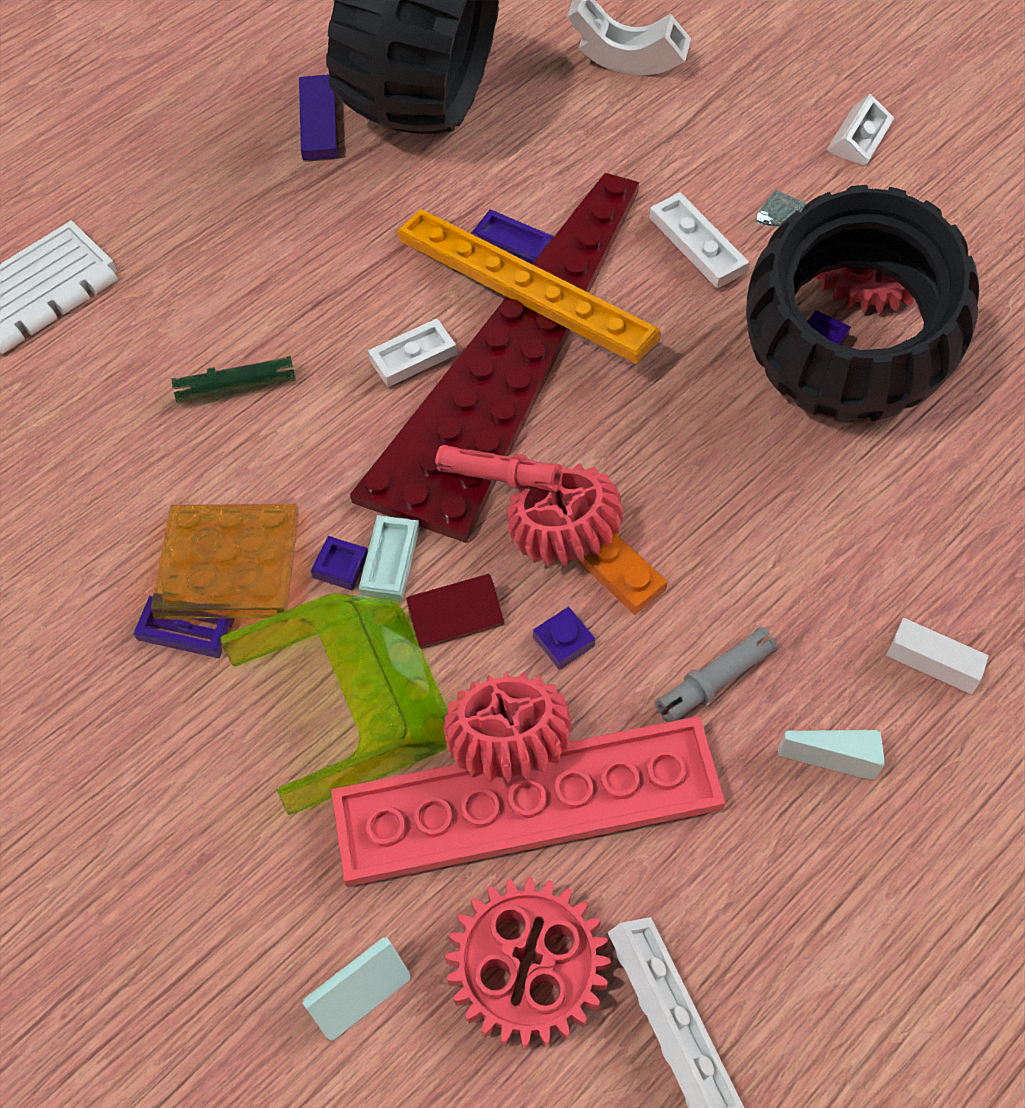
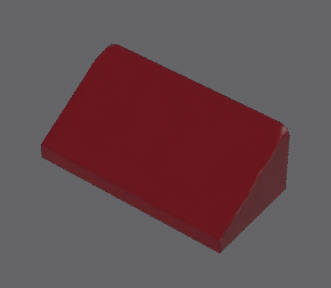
M490 574L439 587L406 598L408 612L420 649L505 625Z

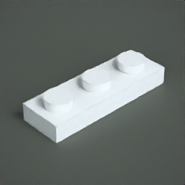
M681 192L650 207L649 218L717 289L748 272L749 261Z

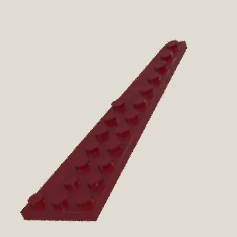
M604 173L532 265L589 293L639 191V182ZM506 297L350 493L351 502L390 517L418 520L419 527L466 543L496 480L439 472L436 468L438 465L435 463L437 451L440 446L448 445L460 449L509 456L571 330L527 308L518 300Z

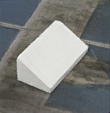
M871 94L867 95L853 106L828 146L827 151L833 155L865 166L884 137L894 117Z
M906 618L902 619L886 654L887 657L971 695L982 679L989 656Z

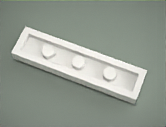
M652 918L622 922L608 931V935L616 949L617 958L624 967L638 996L639 1005L647 1015L661 1045L662 1054L671 1066L681 1087L687 1107L744 1108Z

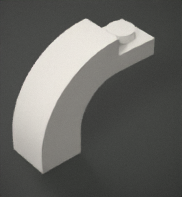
M572 0L567 18L574 29L583 35L579 49L597 64L615 72L643 76L662 73L685 62L691 38L672 14L648 26L631 27L613 20L596 0Z

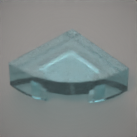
M775 190L758 212L756 222L767 226H780L797 210L801 213L807 204Z

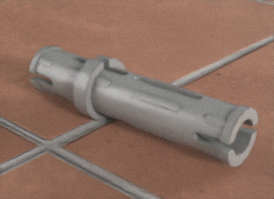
M759 627L751 635L700 671H690L684 676L683 683L655 700L654 703L658 713H662L675 704L676 706L671 708L668 714L662 717L666 722L677 721L699 704L707 705L715 698L714 693L769 654L777 651V643L774 637L761 646H757L763 641V638L770 634L765 628Z

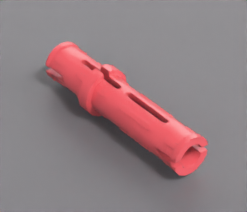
M442 445L437 451L435 463L438 465L436 468L439 472L508 483L510 488L516 489L526 486L557 492L563 477L560 464L528 460L525 455L514 454L513 457Z

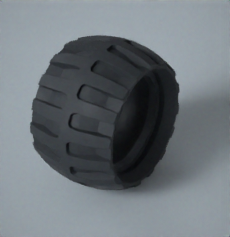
M334 0L331 20H329L327 35L329 37L328 52L326 54L330 88L344 104L356 113L381 126L416 134H437L454 131L455 127L460 126L464 121L467 111L474 102L479 84H481L493 43V35L499 12V0Z
M868 185L850 186L846 191L833 195L827 192L808 202L801 213L797 210L791 214L773 233L768 245L758 257L750 279L746 304L750 343L757 361L765 368L766 376L773 386L782 395L788 393L797 401L798 407L814 415L817 411L825 415L834 416L835 421L854 422L857 418L870 417L871 421L889 418L897 415L904 407L916 406L938 390L958 367L970 345L976 327L979 279L975 262L972 256H968V245L961 231L955 224L951 226L942 217L941 210L931 202L925 200L923 203L906 195L905 190L894 187L883 190L868 189ZM843 267L873 269L897 280L915 298L924 321L923 329L915 337L891 348L869 350L851 348L831 342L812 328L797 306L795 295L803 285L820 273Z

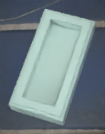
M377 515L359 585L360 596L403 602L420 529L418 520Z

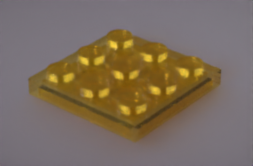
M297 504L171 505L150 608L154 619L286 618L299 519Z

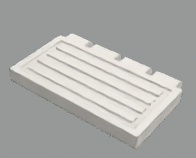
M72 220L0 264L1 355L25 340L21 333L24 330L32 336L56 321L58 318L54 313L55 310L58 309L65 315L90 299L86 292L88 289L96 295L118 281L115 275L117 269L113 260Z

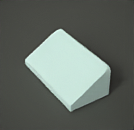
M383 937L305 997L302 1004L327 1039L333 1041L408 983L411 976L387 937L384 939Z

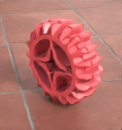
M563 463L561 469L563 472L562 482L557 492L523 486L519 489L518 494L510 496L511 504L506 509L509 524L508 530L511 539L515 541L522 555H528L533 563L543 560L550 567L556 561H560L566 567L569 561L573 559H579L583 563L584 556L589 553L599 556L600 545H612V537L620 533V521L623 520L621 498L618 489L615 488V484L608 478V475L598 473L595 467L585 470L579 463L574 468L568 469Z
M506 672L503 678L497 679L488 675L484 683L471 682L469 691H457V700L448 703V712L444 716L445 723L443 725L447 749L450 751L451 757H454L459 769L467 768L472 778L484 773L489 783L497 777H504L508 784L513 776L522 775L528 780L531 771L537 770L546 773L548 762H559L561 751L568 749L570 730L572 729L568 704L565 702L564 695H560L557 692L555 684L545 685L542 677L529 680L525 672L518 677H510Z

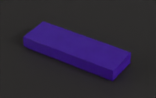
M329 74L299 77L300 140L303 160L338 158L335 92L329 85Z

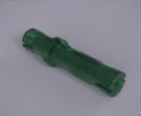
M290 355L284 358L217 371L215 367L207 368V373L179 378L174 377L171 378L172 387L175 390L190 387L187 390L174 392L178 404L183 401L208 396L218 399L222 398L221 394L296 381L294 369L277 372L280 369L293 367Z

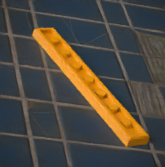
M423 209L417 211L397 230L399 241L510 299L518 300L527 308L635 364H638L661 339L660 328Z

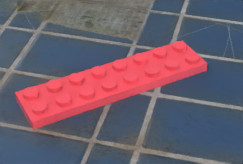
M700 716L568 742V749L561 751L559 762H548L546 773L533 770L530 772L528 780L522 775L513 776L509 784L504 777H497L489 783L484 773L472 778L467 768L459 769L458 764L331 789L346 887L720 811L724 809L726 804Z

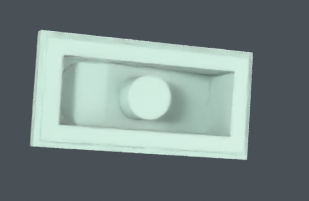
M877 730L786 731L778 747V756L865 779L876 780L885 764L881 732Z

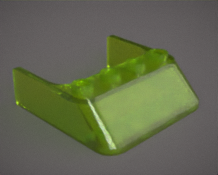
M333 593L230 632L220 638L232 666H238L318 634L358 729L359 744L350 757L277 788L279 798L288 815L332 798L331 789L373 781L435 755L447 748L443 725L445 723L444 716L447 715L448 709L402 608L396 601L390 598Z

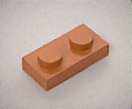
M617 534L612 537V545H600L599 556L589 553L584 556L583 563L576 559L634 615L639 613L667 588L668 581Z

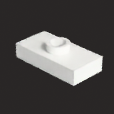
M436 318L368 350L370 362L386 386L390 387L457 355V347L448 332Z

